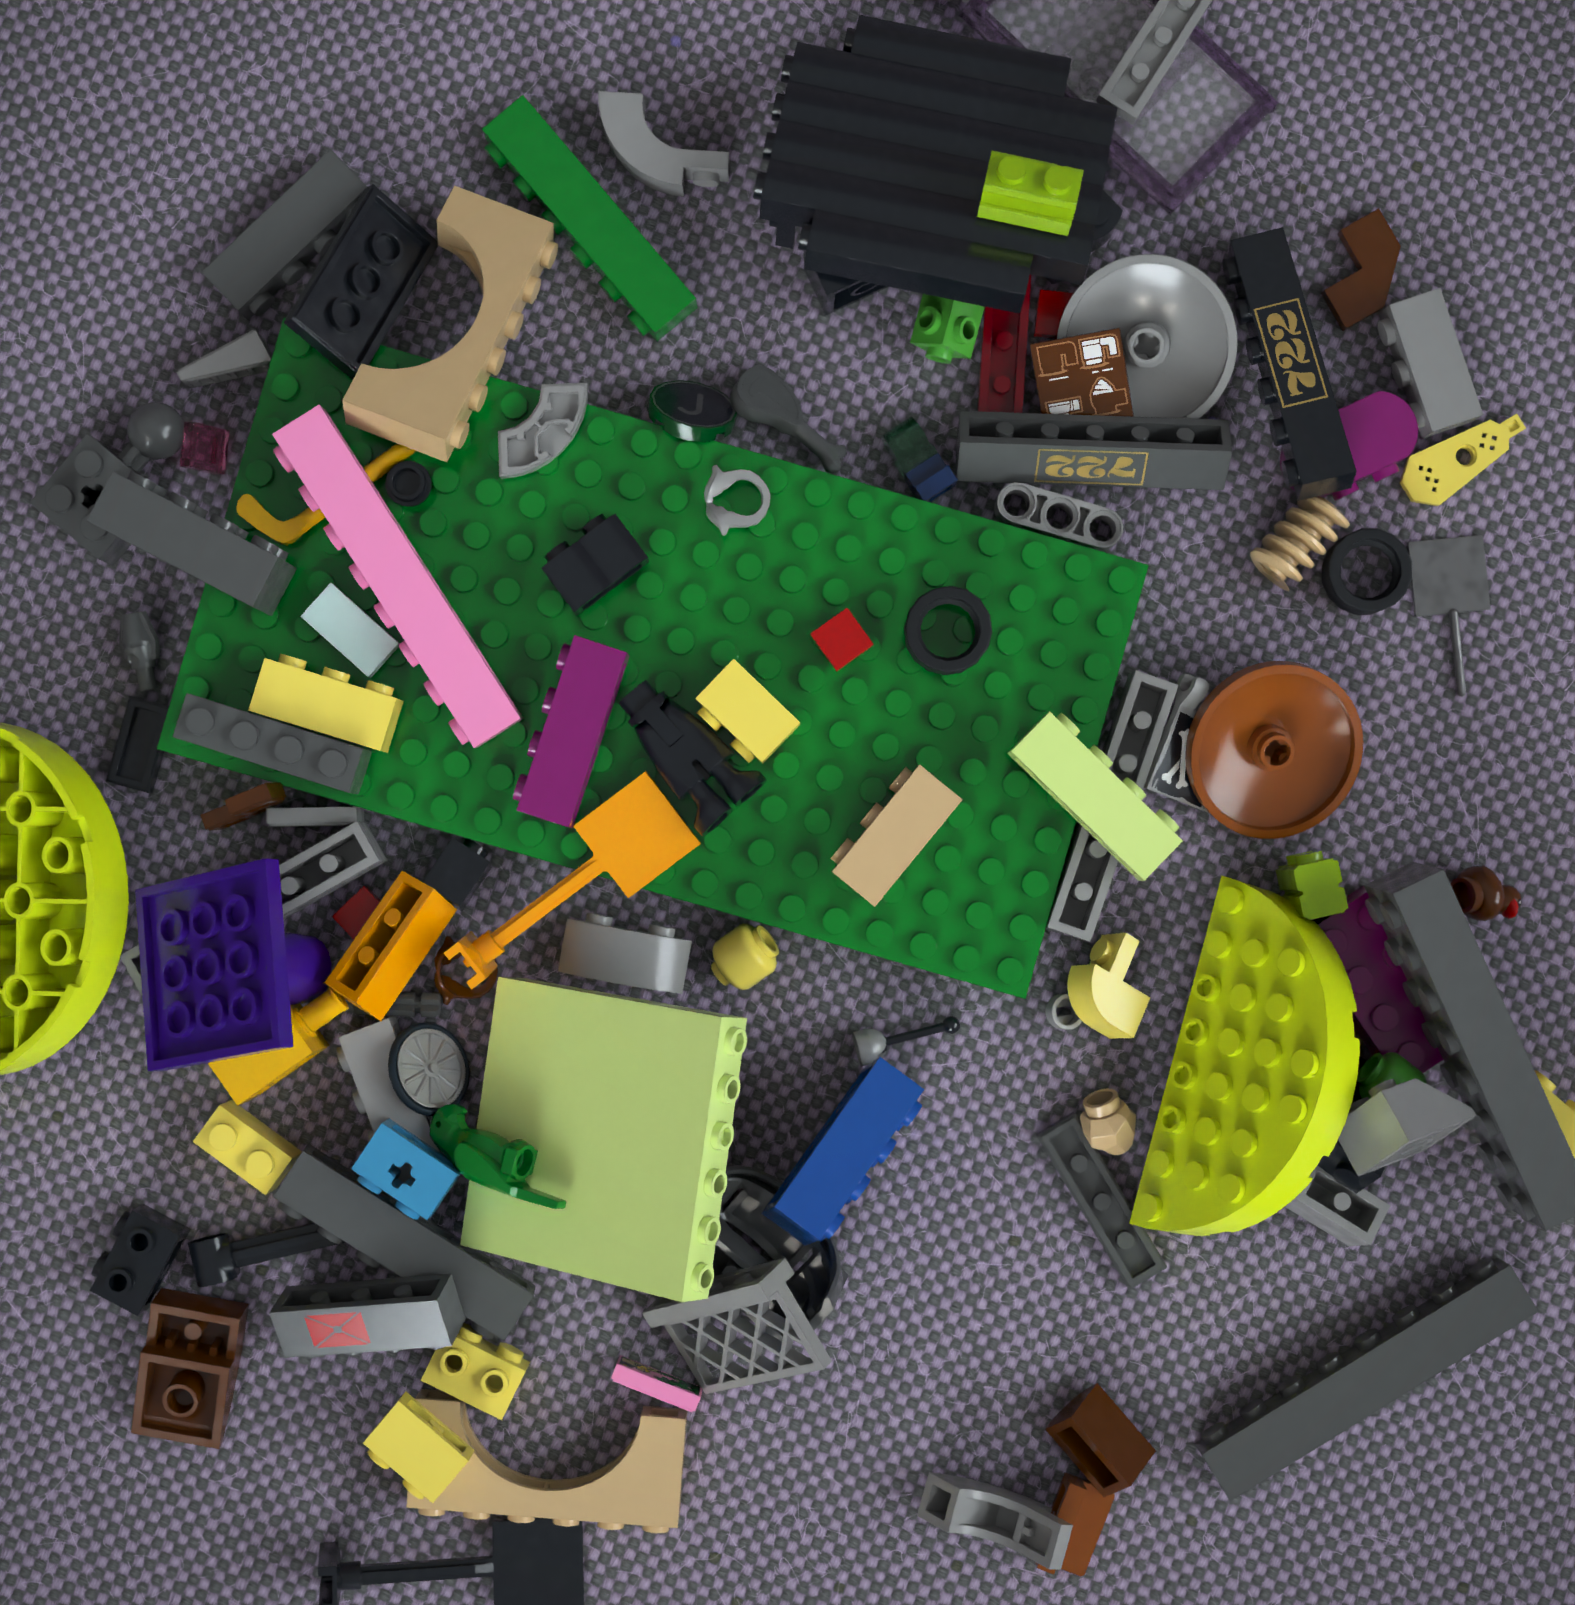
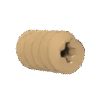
M1321 496L1300 501L1297 499L1299 508L1292 507L1286 512L1287 521H1279L1274 525L1276 535L1267 534L1262 539L1264 549L1256 547L1250 552V557L1256 568L1272 583L1288 592L1289 587L1284 581L1287 577L1297 582L1303 579L1296 568L1298 564L1309 569L1315 566L1308 553L1310 551L1320 555L1326 553V549L1320 542L1321 538L1323 537L1332 542L1338 540V536L1332 529V526L1336 524L1344 529L1350 526L1349 521L1341 511Z

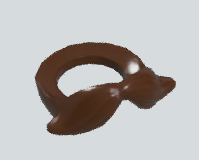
M446 936L443 945L434 958L436 968L434 982L443 998V1004L448 1005L453 998H481L490 992L496 983L498 967L489 975V978L482 986L472 990L452 980L450 977L442 975V967L444 965L450 964L452 960L462 956L460 952L450 960L445 956L444 952L456 943L450 936Z

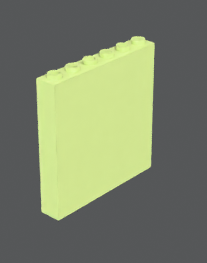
M498 977L477 1129L496 1133L509 1142L522 1139L529 1145H532L535 1150H538L533 1173L525 1178V1181L533 1189L565 1200L566 1207L564 1209H552L514 1198L469 1180L460 1245L679 1302L708 1299L709 1289L714 1281L713 1260L715 1246L721 1231L719 1217L722 1196L727 1187L726 1167L728 1152L734 1138L732 1124L735 1102L740 1093L739 1073L741 1059L747 1044L745 1032L747 1018L527 978Z

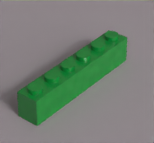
M524 95L520 96L482 128L488 142L483 148L488 156L500 169L505 165L511 169L516 175L512 183L528 202L534 198L545 209L541 217L554 223V233L557 236L562 232L568 236L574 244L569 248L571 253L585 269L591 265L602 276V279L598 281L602 290L614 303L619 299L624 302L631 311L627 315L628 320L643 337L650 333L658 342L698 308L696 297Z

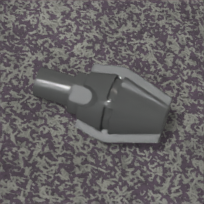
M146 611L120 615L119 646L126 664L131 665V670L136 671L139 691L157 688L153 666H156L155 659L160 658L159 638Z

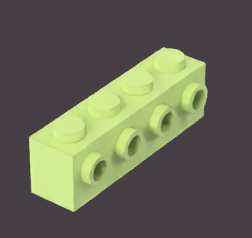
M1048 712L1007 754L1138 881H1145L1183 842L1175 833L1180 827L1163 810L1159 809L1154 813L1142 801L1146 797L1144 791L1130 778L1126 777L1121 781L1109 769L1113 762L1102 750L1095 745L1088 749L1076 737L1080 730L1068 717L1062 713L1055 717L1051 712Z

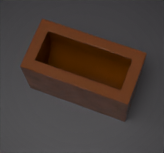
M1098 1383L1090 1386L1071 1400L1045 1428L1048 1434L1103 1497L1130 1487L1156 1452Z

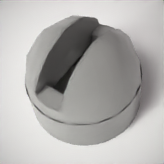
M1057 994L1050 998L1045 1005L1046 1019L1057 1029L1071 1030L1078 1027L1082 1022L1074 1012L1068 994ZM1070 1006L1071 1014L1056 1015V1008Z

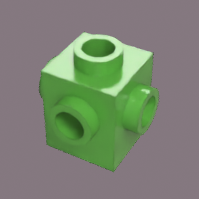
M923 294L910 343L925 350V357L935 362L950 364L952 358L971 359L985 307Z

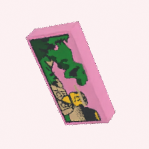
M622 1355L619 1356L611 1377L613 1382L689 1412L696 1411L702 1394V1388L698 1385Z

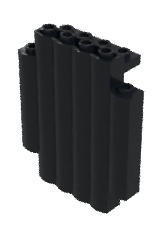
M859 15L856 29L847 28L843 51L797 42L794 56L785 55L781 82L788 84L785 94L777 93L775 97L772 121L778 122L776 133L767 132L762 159L768 160L769 165L767 172L758 171L753 199L761 200L760 219L770 220L769 226L777 228L776 246L793 249L796 226L802 227L798 250L806 251L805 270L1020 314L1030 274L1082 285L1093 244L1117 107L1064 97L1071 58ZM992 150L1084 170L1077 206L1068 236L977 217Z

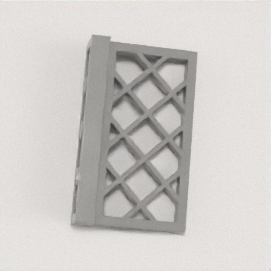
M786 1258L714 1276L713 1284L709 1289L708 1299L679 1302L659 1297L642 1312L650 1328L661 1325L665 1326L705 1394L823 1370L832 1362L786 1284V1281L795 1274ZM777 1300L786 1319L769 1309L770 1301ZM740 1308L756 1317L755 1325L739 1316ZM711 1316L727 1325L726 1333L710 1323ZM682 1323L698 1332L697 1339L687 1333ZM767 1324L783 1333L782 1342L766 1333ZM737 1331L753 1341L752 1348L736 1339ZM708 1338L723 1347V1355L707 1346ZM793 1340L803 1345L810 1357H806L793 1349ZM763 1347L779 1356V1364L762 1355ZM735 1354L750 1363L749 1370L733 1362V1355ZM705 1361L720 1369L719 1377H713Z

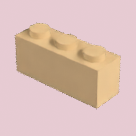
M918 765L913 772L907 767L902 770L889 786V789L895 793L884 808L876 802L860 822L866 828L855 843L847 838L830 858L837 864L831 872L874 907L963 800L921 765Z

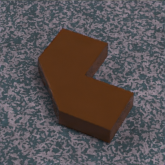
M1379 208L1337 233L1358 269L1357 272L1328 287L1321 293L1342 331L1385 307L1401 246Z
M281 782L264 783L225 799L226 805L200 816L206 830H223L266 812V808L269 806H274L284 801L286 794Z

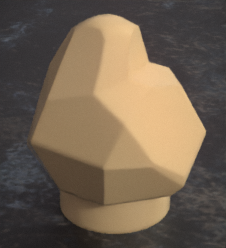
M1100 1089L1086 1096L1083 1100L1085 1110L1080 1115L1083 1133L1090 1146L1112 1155H1121L1128 1151L1133 1144L1135 1135L1136 1114L1119 1098L1117 1091L1114 1089Z

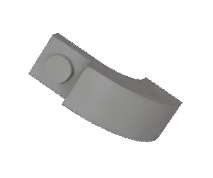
M598 91L600 116L609 146L624 169L639 182L661 193L684 197L685 179L693 180V184L701 187H716L719 185V181L729 182V152L688 150L671 147L660 141L647 126L645 121L646 107L642 93Z
M932 1472L928 1473L917 1514L918 1517L947 1533L966 1534L996 1542L1024 1555L1047 1569L1061 1570L1073 1528L1072 1524L1051 1514L1052 1508L1026 1496L977 1480Z

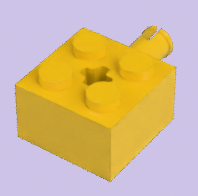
M329 987L327 991L304 1007L301 1004L290 1005L294 1047L208 1063L237 1106L258 1097L330 1046L318 1029L343 1011L345 1012L349 1009L346 1000Z

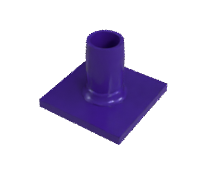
M264 858L135 889L148 1071H165L294 1047L290 1004L309 1003L323 994L327 989V985L324 982L331 974L332 963L329 951L319 939L313 936L284 932L279 859Z

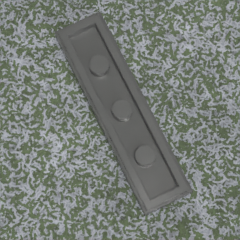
M1072 1112L1037 1133L1038 1140L1127 1288L1131 1290L1166 1269L1167 1265L1143 1227L1129 1224L1133 1209L1098 1150L1090 1146L1077 1115Z

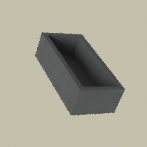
M113 471L111 472L86 520L87 522L270 616L274 614L297 570L296 567L285 561L289 553L255 534L251 542H248L245 539L249 532L214 513L209 521L206 520L205 517L208 511L174 492H171L168 500L165 499L168 492L166 489L133 471H130L127 478Z

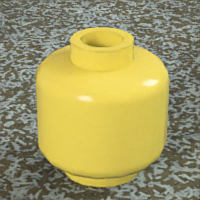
M740 924L714 943L712 953L715 962L711 964V969L723 985L731 984L740 990H747L774 972L779 949L773 937L764 927Z

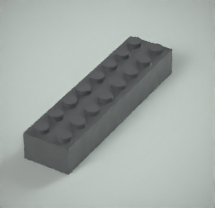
M1411 862L1364 885L1369 896L1365 900L1367 910L1376 924H1382L1388 940L1384 941L1386 952L1396 966H1401L1407 981L1403 982L1404 991L1414 1007L1419 1006L1426 1021L1421 1024L1423 1033L1433 1048L1438 1047L1444 1063L1440 1064L1442 1075L1452 1089H1457L1462 1102L1472 1107L1477 1115L1468 1121L1466 1125L1471 1130H1476L1481 1141V1145L1477 1146L1479 1156L1487 1169L1490 1171L1494 1170L1500 1185L1496 1186L1495 1189L1501 1203L1507 1211L1516 1212L1524 1221H1531L1546 1231L1575 1217V1158L1444 869Z

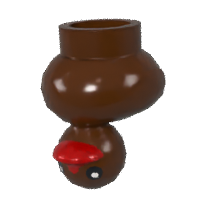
M1484 865L1471 866L1464 869L1450 883L1464 915L1473 920L1487 921L1495 918L1498 914L1508 919L1514 918L1522 903L1519 891L1514 886L1502 885L1497 875Z

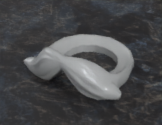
M713 465L711 477L704 490L706 514L708 519L719 528L724 536L730 528H745L757 525L767 514L771 494L761 477L751 470L722 471L717 465ZM747 480L755 484L759 489L761 505L756 513L745 516L733 511H727L722 506H715L713 504V497L721 494L723 490L728 489L734 482Z

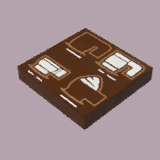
M1120 327L1030 344L1041 414L1134 417Z

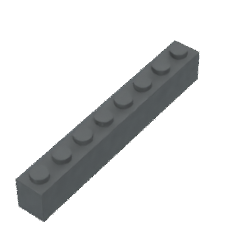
M1486 1258L1477 1262L1469 1268L1468 1273L1470 1275L1457 1283L1450 1281L1438 1286L1430 1293L1431 1299L1418 1307L1409 1305L1402 1308L1392 1316L1393 1322L1378 1331L1377 1328H1373L1363 1332L1355 1338V1345L1341 1354L1333 1352L1324 1356L1316 1363L1317 1369L1304 1377L1296 1375L1285 1380L1278 1386L1277 1390L1279 1392L1267 1400L1256 1399L1246 1404L1239 1411L1241 1416L1226 1425L1224 1422H1219L1207 1428L1201 1434L1202 1440L1195 1443V1446L1228 1499L1232 1501L1539 1312L1511 1265L1499 1258L1494 1260Z

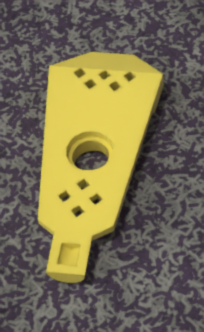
M1518 414L1513 415L1500 424L1488 420L1407 457L1400 485L1411 502L1439 506L1508 451L1509 439L1526 429ZM1459 449H1465L1470 453L1471 460L1469 464L1463 465L1457 461L1456 453Z

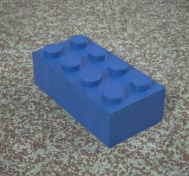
M881 1057L864 1067L762 1211V1214L804 1245L816 1241L822 1242L825 1238L830 1239L845 1218V1216L839 1213L844 1204L848 1205L851 1200L856 1201L870 1183L871 1179L865 1175L867 1171L878 1162L882 1164L895 1147L897 1141L891 1138L892 1135L903 1126L907 1127L922 1108V1104L917 1099L924 1089Z

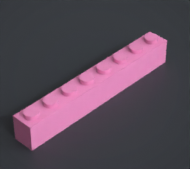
M317 405L274 432L272 435L279 446L274 448L273 452L288 473L295 469L304 483L303 486L298 488L301 496L313 512L320 508L329 522L327 526L323 527L326 535L338 551L345 547L353 559L354 563L348 566L351 574L363 590L370 586L378 598L379 602L373 605L375 611L388 629L394 625L404 639L403 642L398 644L400 650L413 668L418 664L423 668L429 678L423 685L437 706L445 703L454 718L448 724L461 744L464 745L470 742L473 748H478L524 719L328 412L321 405Z

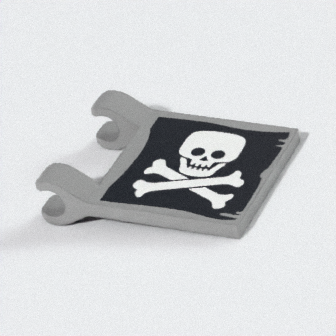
M1186 673L1180 675L1176 684L1179 686L1175 695V704L1158 744L1144 788L1209 813L1198 801L1192 790L1185 761L1187 736L1197 712L1194 709L1207 695L1209 683L1200 677H1194Z

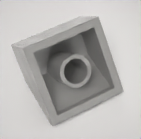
M1416 1078L1398 1085L1394 1079H1389L1368 1091L1371 1096L1370 1099L1366 1097L1351 1104L1346 1123L1338 1141L1359 1177L1427 1150L1477 1115L1472 1107Z

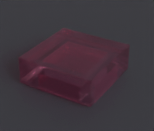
M184 422L180 467L213 475H225L230 431L197 422Z

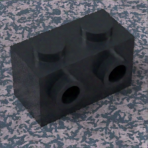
M145 1204L132 1210L131 1213L125 1211L113 1230L112 1235L118 1238L110 1253L104 1251L92 1270L91 1275L97 1278L90 1291L136 1316L140 1315L150 1308L151 1302L158 1293L191 1229Z

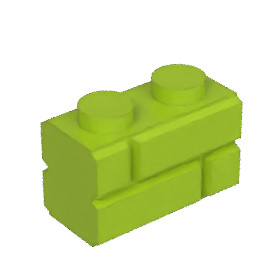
M992 150L977 217L1068 236L1077 206L1084 170Z
M1322 850L1286 856L1287 864L1281 865L1275 870L1279 889L1285 891L1282 897L1292 903L1302 918L1311 920L1344 913L1348 909L1345 889L1339 887V883L1343 881L1339 862L1333 860V858H1323Z

